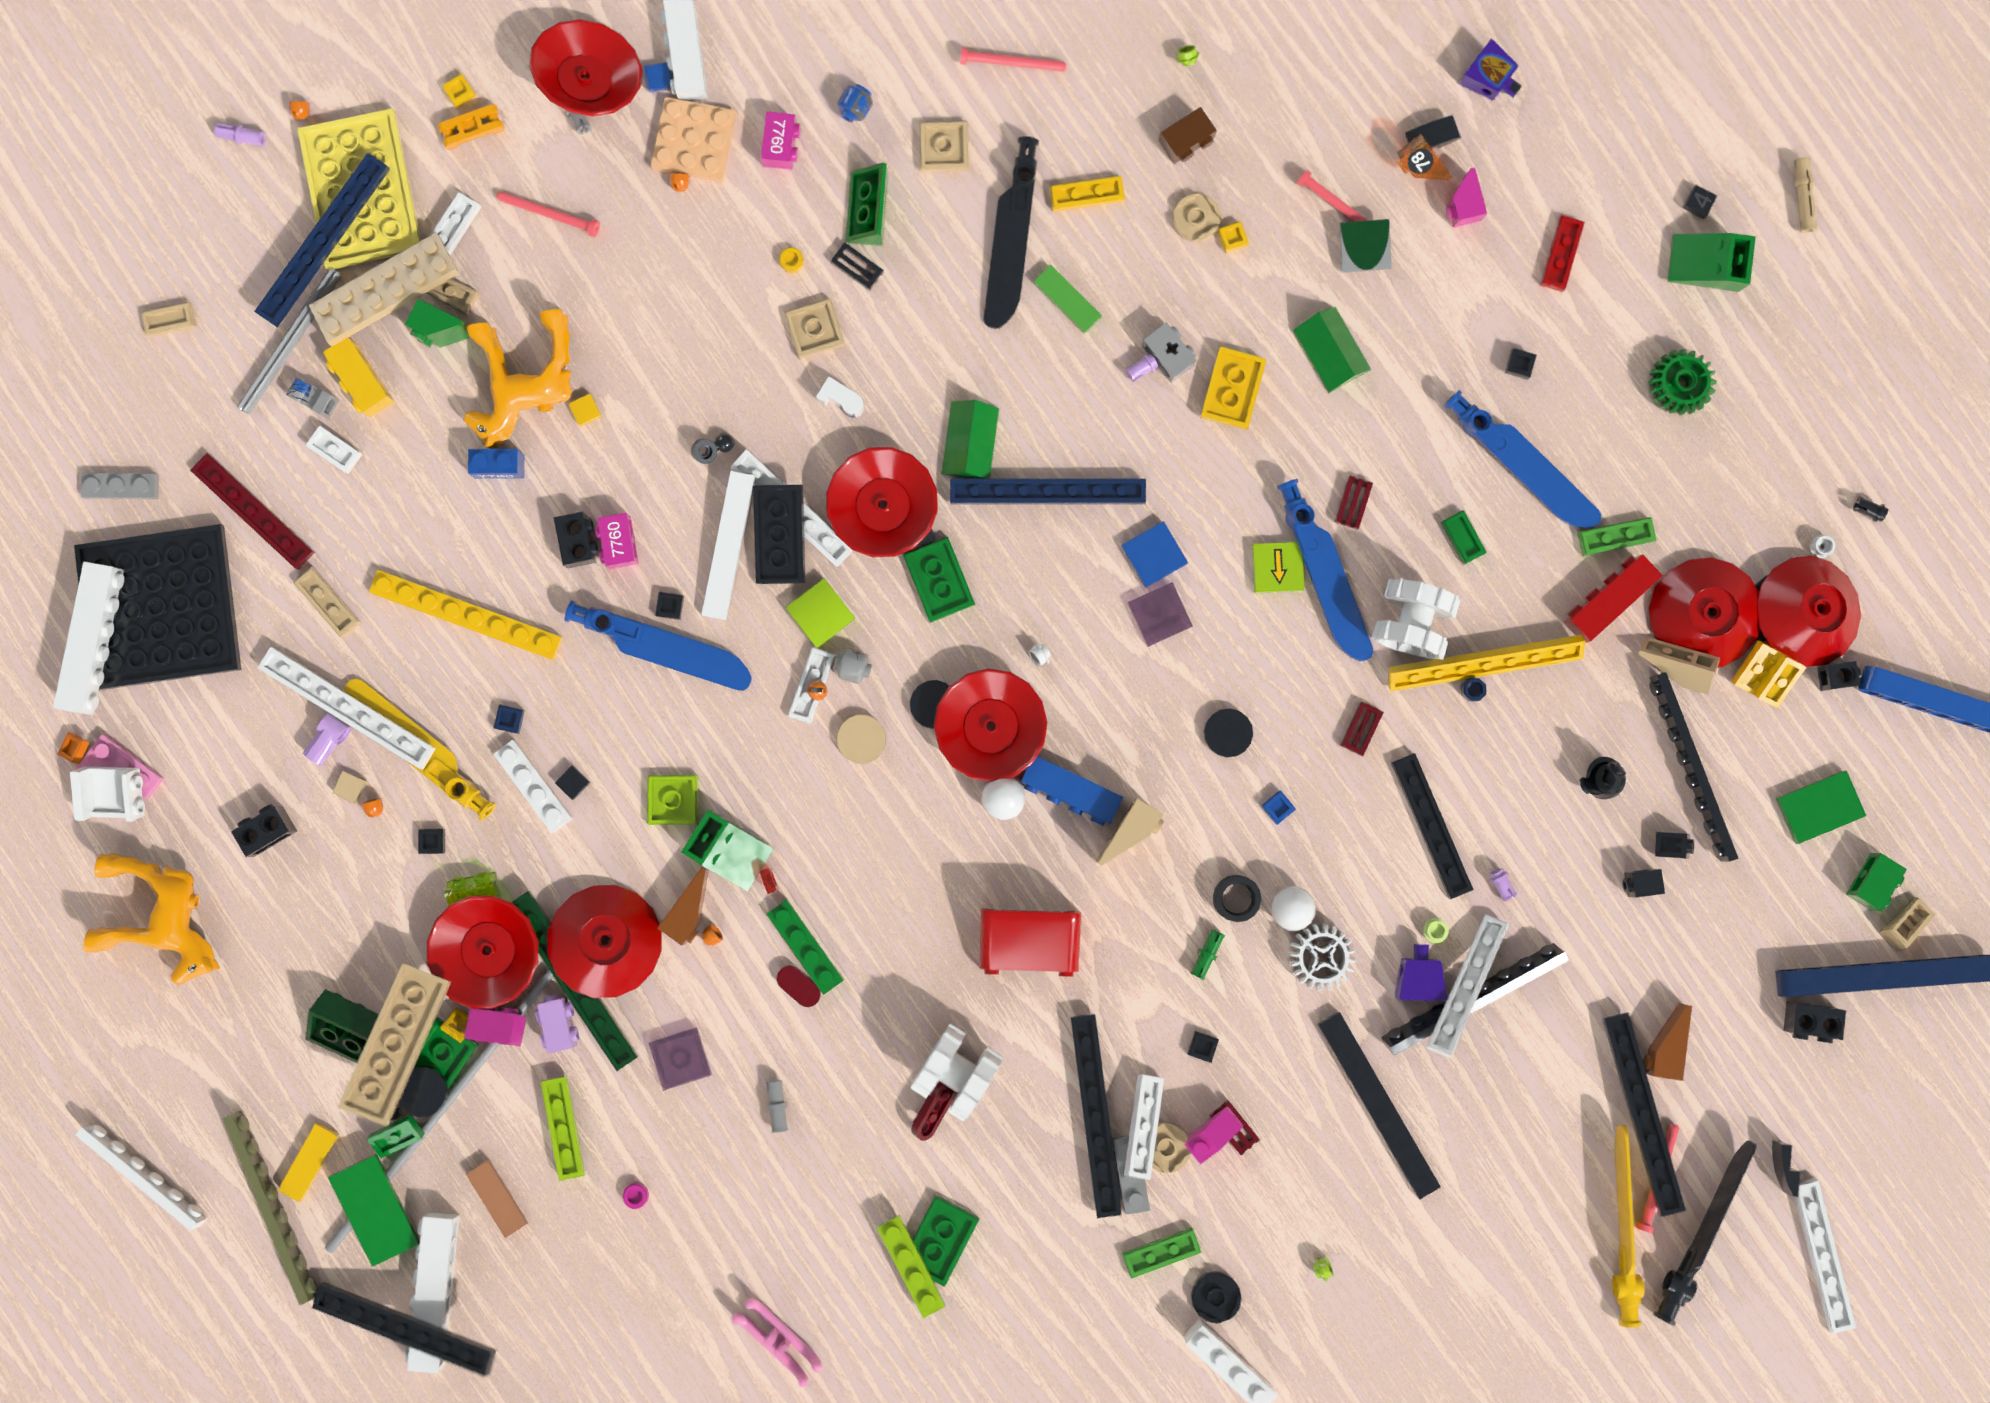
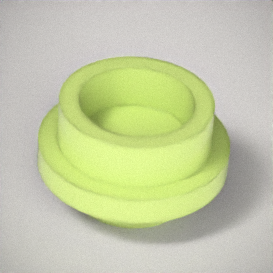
M1438 918L1428 920L1423 927L1424 937L1432 943L1443 942L1448 936L1447 924Z

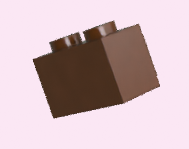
M1199 107L1162 131L1158 141L1174 164L1180 160L1183 163L1189 160L1194 155L1193 152L1200 147L1202 150L1209 147L1214 142L1217 129L1202 107Z

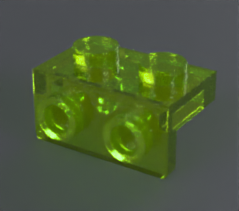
M481 872L475 876L456 877L448 881L444 892L448 906L470 895H494L501 898L496 885V872Z

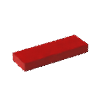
M1564 215L1559 217L1540 286L1560 292L1565 291L1585 224L1584 221Z

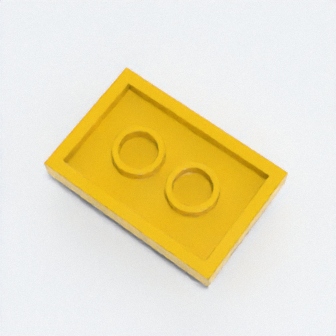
M1220 346L1200 418L1248 430L1267 359Z

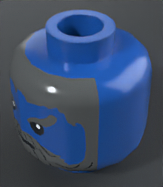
M859 84L847 86L837 102L838 109L841 111L840 116L850 123H853V121H863L873 105L870 91Z

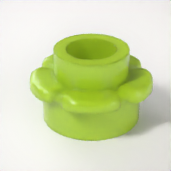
M1186 45L1177 50L1178 56L1176 61L1182 63L1183 66H1191L1196 63L1200 53L1196 50L1195 45Z
M1317 1257L1316 1263L1313 1264L1314 1272L1318 1279L1323 1278L1327 1282V1278L1334 1276L1332 1266L1327 1257Z

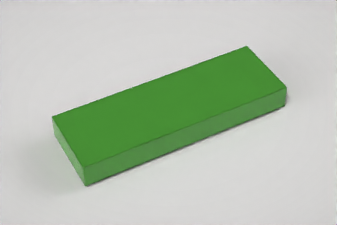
M1052 265L1034 280L1033 284L1084 334L1102 318V315Z
M1651 517L1578 532L1583 556L1657 541Z
M1191 1227L1122 1254L1132 1279L1202 1252L1194 1229Z

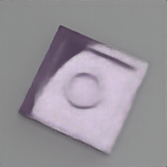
M1173 582L1128 602L1147 647L1193 627Z
M698 1027L649 1042L663 1091L712 1075Z

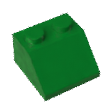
M420 299L416 301L404 324L411 330L410 335L427 347H431L433 344L441 348L470 338L466 328L467 325L462 320Z

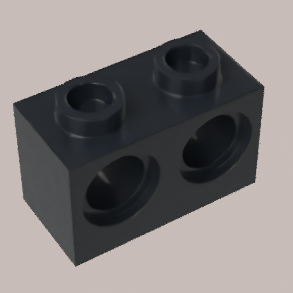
M583 511L553 517L562 565L566 568H573L597 563L595 556L599 555L596 541H592L591 532H594L592 518H588ZM575 522H580V530L572 534L570 532L571 525ZM584 546V555L578 558L575 557L576 548Z
M267 805L258 811V816L253 819L251 817L243 819L237 823L238 827L231 831L245 857H255L298 832L283 806ZM273 817H276L278 821L275 829H272L270 825ZM252 829L256 833V839L253 842L249 839V833Z
M1787 1001L1783 1031L1793 1033L1792 1038L1808 1040L1809 1036H1816L1817 1041L1833 1043V1039L1843 1040L1846 1010ZM1801 1016H1804L1805 1024L1800 1027L1799 1019ZM1828 1019L1830 1027L1825 1031L1823 1025L1825 1020Z

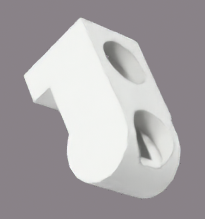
M829 376L816 396L817 401L822 405L827 406L830 401L842 408L844 413L851 418L859 417L864 411L862 398Z

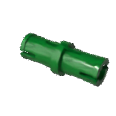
M1213 929L1210 930L1203 948H1200L1198 951L1200 954L1190 974L1205 980L1212 961H1216L1218 957L1216 953L1226 935Z

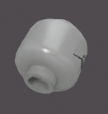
M846 649L844 653H839L834 671H837L840 679L859 684L864 677L869 678L872 664L868 663L869 658L866 653Z

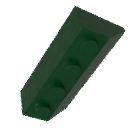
M325 989L308 1010L305 1039L352 1062L358 1063L379 1014L365 1008L362 1004L354 1003L343 998L338 993Z

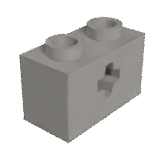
M1166 322L1143 339L1142 347L1148 354H1152L1160 370L1172 383L1195 365L1196 353L1191 346L1184 345L1180 339L1181 334L1176 327H1170ZM1167 348L1169 350H1172L1173 348L1176 350L1174 354L1166 353Z

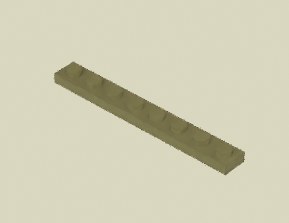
M241 1111L222 1118L300 1306L315 1298L317 1291L316 1283L309 1277L306 1269V1259L297 1248V1237L293 1231H290L287 1223V1213L278 1202V1191L274 1185H271L268 1177V1167L265 1162L261 1161L258 1153L259 1145L250 1134V1125L247 1117L242 1115Z

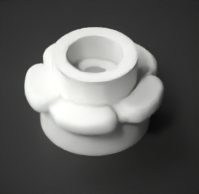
M1827 535L1815 536L1812 539V544H1810L1811 553L1816 554V557L1821 559L1832 555L1835 550L1834 540Z
M1035 643L1033 648L1028 651L1031 660L1038 667L1043 664H1049L1048 658L1051 654L1048 648L1043 644Z

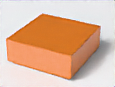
M68 732L58 751V755L79 765L90 742L74 733Z

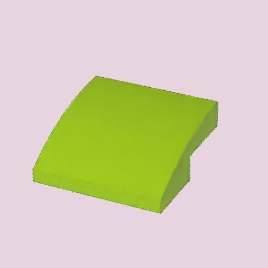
M825 578L821 579L785 607L816 648L856 619Z

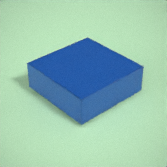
M667 62L644 66L650 93L671 89L670 79L672 78Z
M1281 790L1261 805L1276 825L1296 810Z

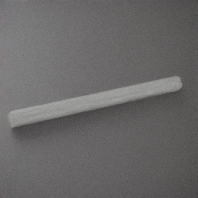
M333 268L327 270L237 404L238 409L246 414L251 413L314 319L309 305L333 291L342 277L338 271Z

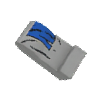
M297 378L294 379L286 393L290 398L327 419L330 418L339 401L331 394Z

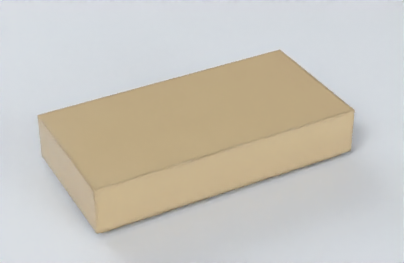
M190 302L141 312L145 336L147 337L196 328L193 306Z

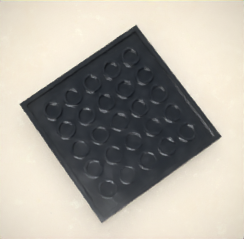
M217 524L74 545L78 585L83 562L124 570V584L119 590V608L114 614V632L109 638V656L104 662V680L99 686V691L242 670L224 525Z

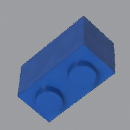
M468 449V474L475 479H524L525 455L518 449Z

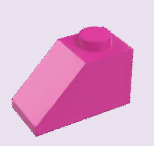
M1475 167L1469 169L1446 207L1447 218L1449 221H1452L1453 228L1480 222L1487 215Z
M1227 1106L1191 1132L1185 1142V1146L1196 1160L1202 1164L1220 1151L1243 1128V1124Z

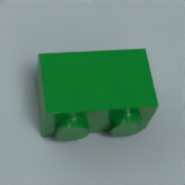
M1870 853L1845 895L1871 911H1882L1890 905L1892 901L1891 895L1903 883L1905 878L1903 875L1907 869L1882 853Z

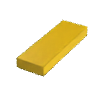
M1122 175L1050 186L1053 212L1125 202Z
M316 1123L278 1191L299 1203L303 1201L340 1134L320 1123Z

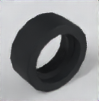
M1241 875L1227 876L1219 881L1214 889V907L1218 914L1226 920L1233 922L1247 921L1254 917L1260 909L1262 901L1260 889L1248 877ZM1232 884H1242L1251 893V904L1244 912H1230L1223 904V893Z

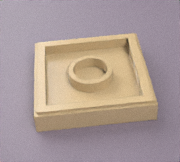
M968 121L919 122L921 172L969 171Z
M831 298L784 312L799 360L845 346Z

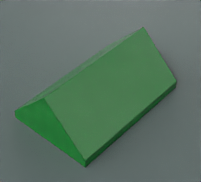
M879 163L851 171L846 243L883 246L888 187L886 163Z
M1336 307L1316 313L1293 330L1328 393L1371 371V367Z
M977 400L951 402L941 474L974 479H990L999 408Z

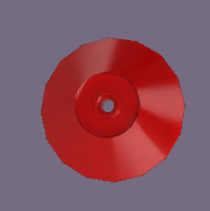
M581 19L558 22L541 32L531 47L529 68L535 85L550 102L570 113L592 117L615 113L630 104L641 87L642 66L636 50L622 34L602 23Z
M869 447L849 456L833 473L826 492L827 517L836 536L851 550L872 558L896 557L915 548L931 531L938 512L937 488L929 470L912 454L893 447ZM881 501L887 502V507L885 509H880L878 507V504Z
M1815 556L1789 558L1774 567L1760 587L1757 601L1758 623L1768 645L1798 661L1805 667L1831 663L1844 655L1857 637L1861 620L1858 593L1848 575L1831 561Z
M1712 557L1689 559L1670 569L1656 585L1649 605L1651 631L1656 640L1719 657L1718 667H1724L1743 657L1758 638L1760 632L1757 613L1759 592L1751 577L1733 563ZM1709 608H1712L1715 612L1713 617H1710L1707 613Z
M987 668L967 673L948 687L937 705L934 731L939 750L954 769L971 779L993 782L998 779L1015 777L1034 763L1045 744L1048 721L1043 701L1030 683L1010 671ZM994 722L996 728L993 731H989L986 728L987 723Z
M593 885L572 894L556 910L547 931V954L556 975L573 991L592 998H615L637 989L654 972L662 952V931L658 929L660 923L653 908L638 893L618 885ZM608 936L610 938L609 944L602 945L600 938Z
M470 895L450 904L434 921L427 939V965L432 975L451 982L446 995L452 1001L472 1009L496 1008L515 1000L530 984L538 965V939L530 920L513 903L494 895ZM486 945L491 948L490 954L485 952Z

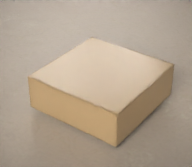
M342 771L332 794L357 804L367 781L349 772Z

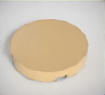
M1192 193L1184 196L1177 203L1173 212L1172 223L1175 231L1183 239L1189 242H1203L1210 239L1217 232L1220 225L1221 212L1218 204L1211 197Z
M855 715L848 718L841 725L837 733V744L840 752L848 760L866 764L876 760L882 754L886 746V733L883 726L875 718L868 715Z
M1158 1123L1152 1168L1157 1172H1177L1190 1159L1191 1152L1185 1146L1189 1136L1183 1128L1175 1123Z

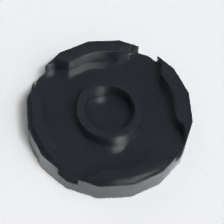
M939 680L926 681L918 685L912 693L910 710L914 719L923 727L934 729L937 705L949 687L947 683Z
M1231 708L1221 709L1212 714L1207 720L1203 731L1204 741L1213 753L1225 758L1236 757L1245 752L1253 738V728L1248 717L1242 712Z
M419 1066L414 1068L398 1101L400 1107L407 1114L415 1117H427L438 1112L447 1100V1081L437 1069L432 1067Z
M1219 1271L1205 1273L1194 1283L1191 1292L1192 1305L1198 1316L1207 1322L1218 1324L1230 1320L1240 1309L1242 1301L1240 1288L1227 1273Z

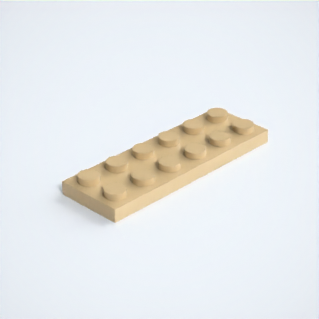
M435 232L313 302L309 307L327 343L332 347L458 275L459 271L441 237Z
M402 963L338 1108L383 1126H388L451 984L450 981Z

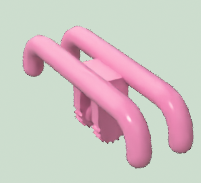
M755 1298L747 1299L745 1302L746 1308L755 1310L773 1329L766 1335L747 1316L741 1313L734 1314L731 1318L732 1322L740 1324L781 1362L796 1377L800 1387L807 1386L808 1377L806 1373L785 1351L791 1344L809 1361L812 1370L815 1372H819L822 1368L819 1357L763 1303Z

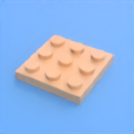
M665 97L651 163L652 170L672 174H687L689 177L723 183L737 117L736 110Z

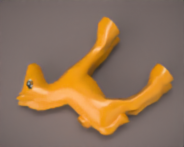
M561 309L545 310L539 313L542 324L551 334L553 345L551 358L539 375H509L496 328H491L489 323H476L466 326L469 337L481 346L486 353L490 370V391L494 402V410L490 415L470 410L465 412L463 420L482 440L486 449H495L498 444L501 445L509 439L514 426H516L520 411L538 408L539 412H549L553 410V405L565 402L571 397L570 377L572 371L564 370L570 363L568 315L563 314Z
M110 853L109 855L100 854L94 868L97 878L117 877L124 873L134 874L144 879L158 898L149 916L147 928L100 927L97 930L89 929L84 937V952L97 953L99 951H107L120 942H133L154 949L177 951L181 954V959L171 973V981L176 985L209 973L213 969H220L218 962L214 960L215 955L209 942L189 928L192 909H197L199 904V895L194 894V879L191 873L184 870H175L168 865L161 871L160 867L156 864L142 862L133 857H122L119 854Z

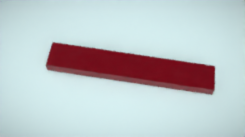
M206 453L190 470L295 569L299 570L315 553L209 453Z

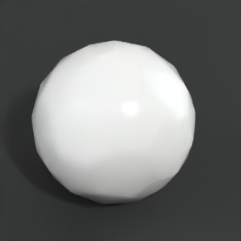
M1014 778L988 782L982 792V805L987 814L994 819L1010 820L1022 811L1025 804L1024 789Z
M1287 887L1280 890L1271 903V913L1274 921L1280 927L1289 931L1304 929L1312 922L1315 916L1316 905L1313 897L1300 887Z

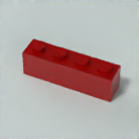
M1643 554L1637 557L1633 555L1628 557L1621 564L1623 569L1617 574L1614 571L1603 580L1605 585L1600 590L1597 588L1592 590L1585 597L1587 601L1582 606L1578 604L1567 613L1570 617L1564 623L1576 636L1582 635L1585 643L1591 642L1663 576Z

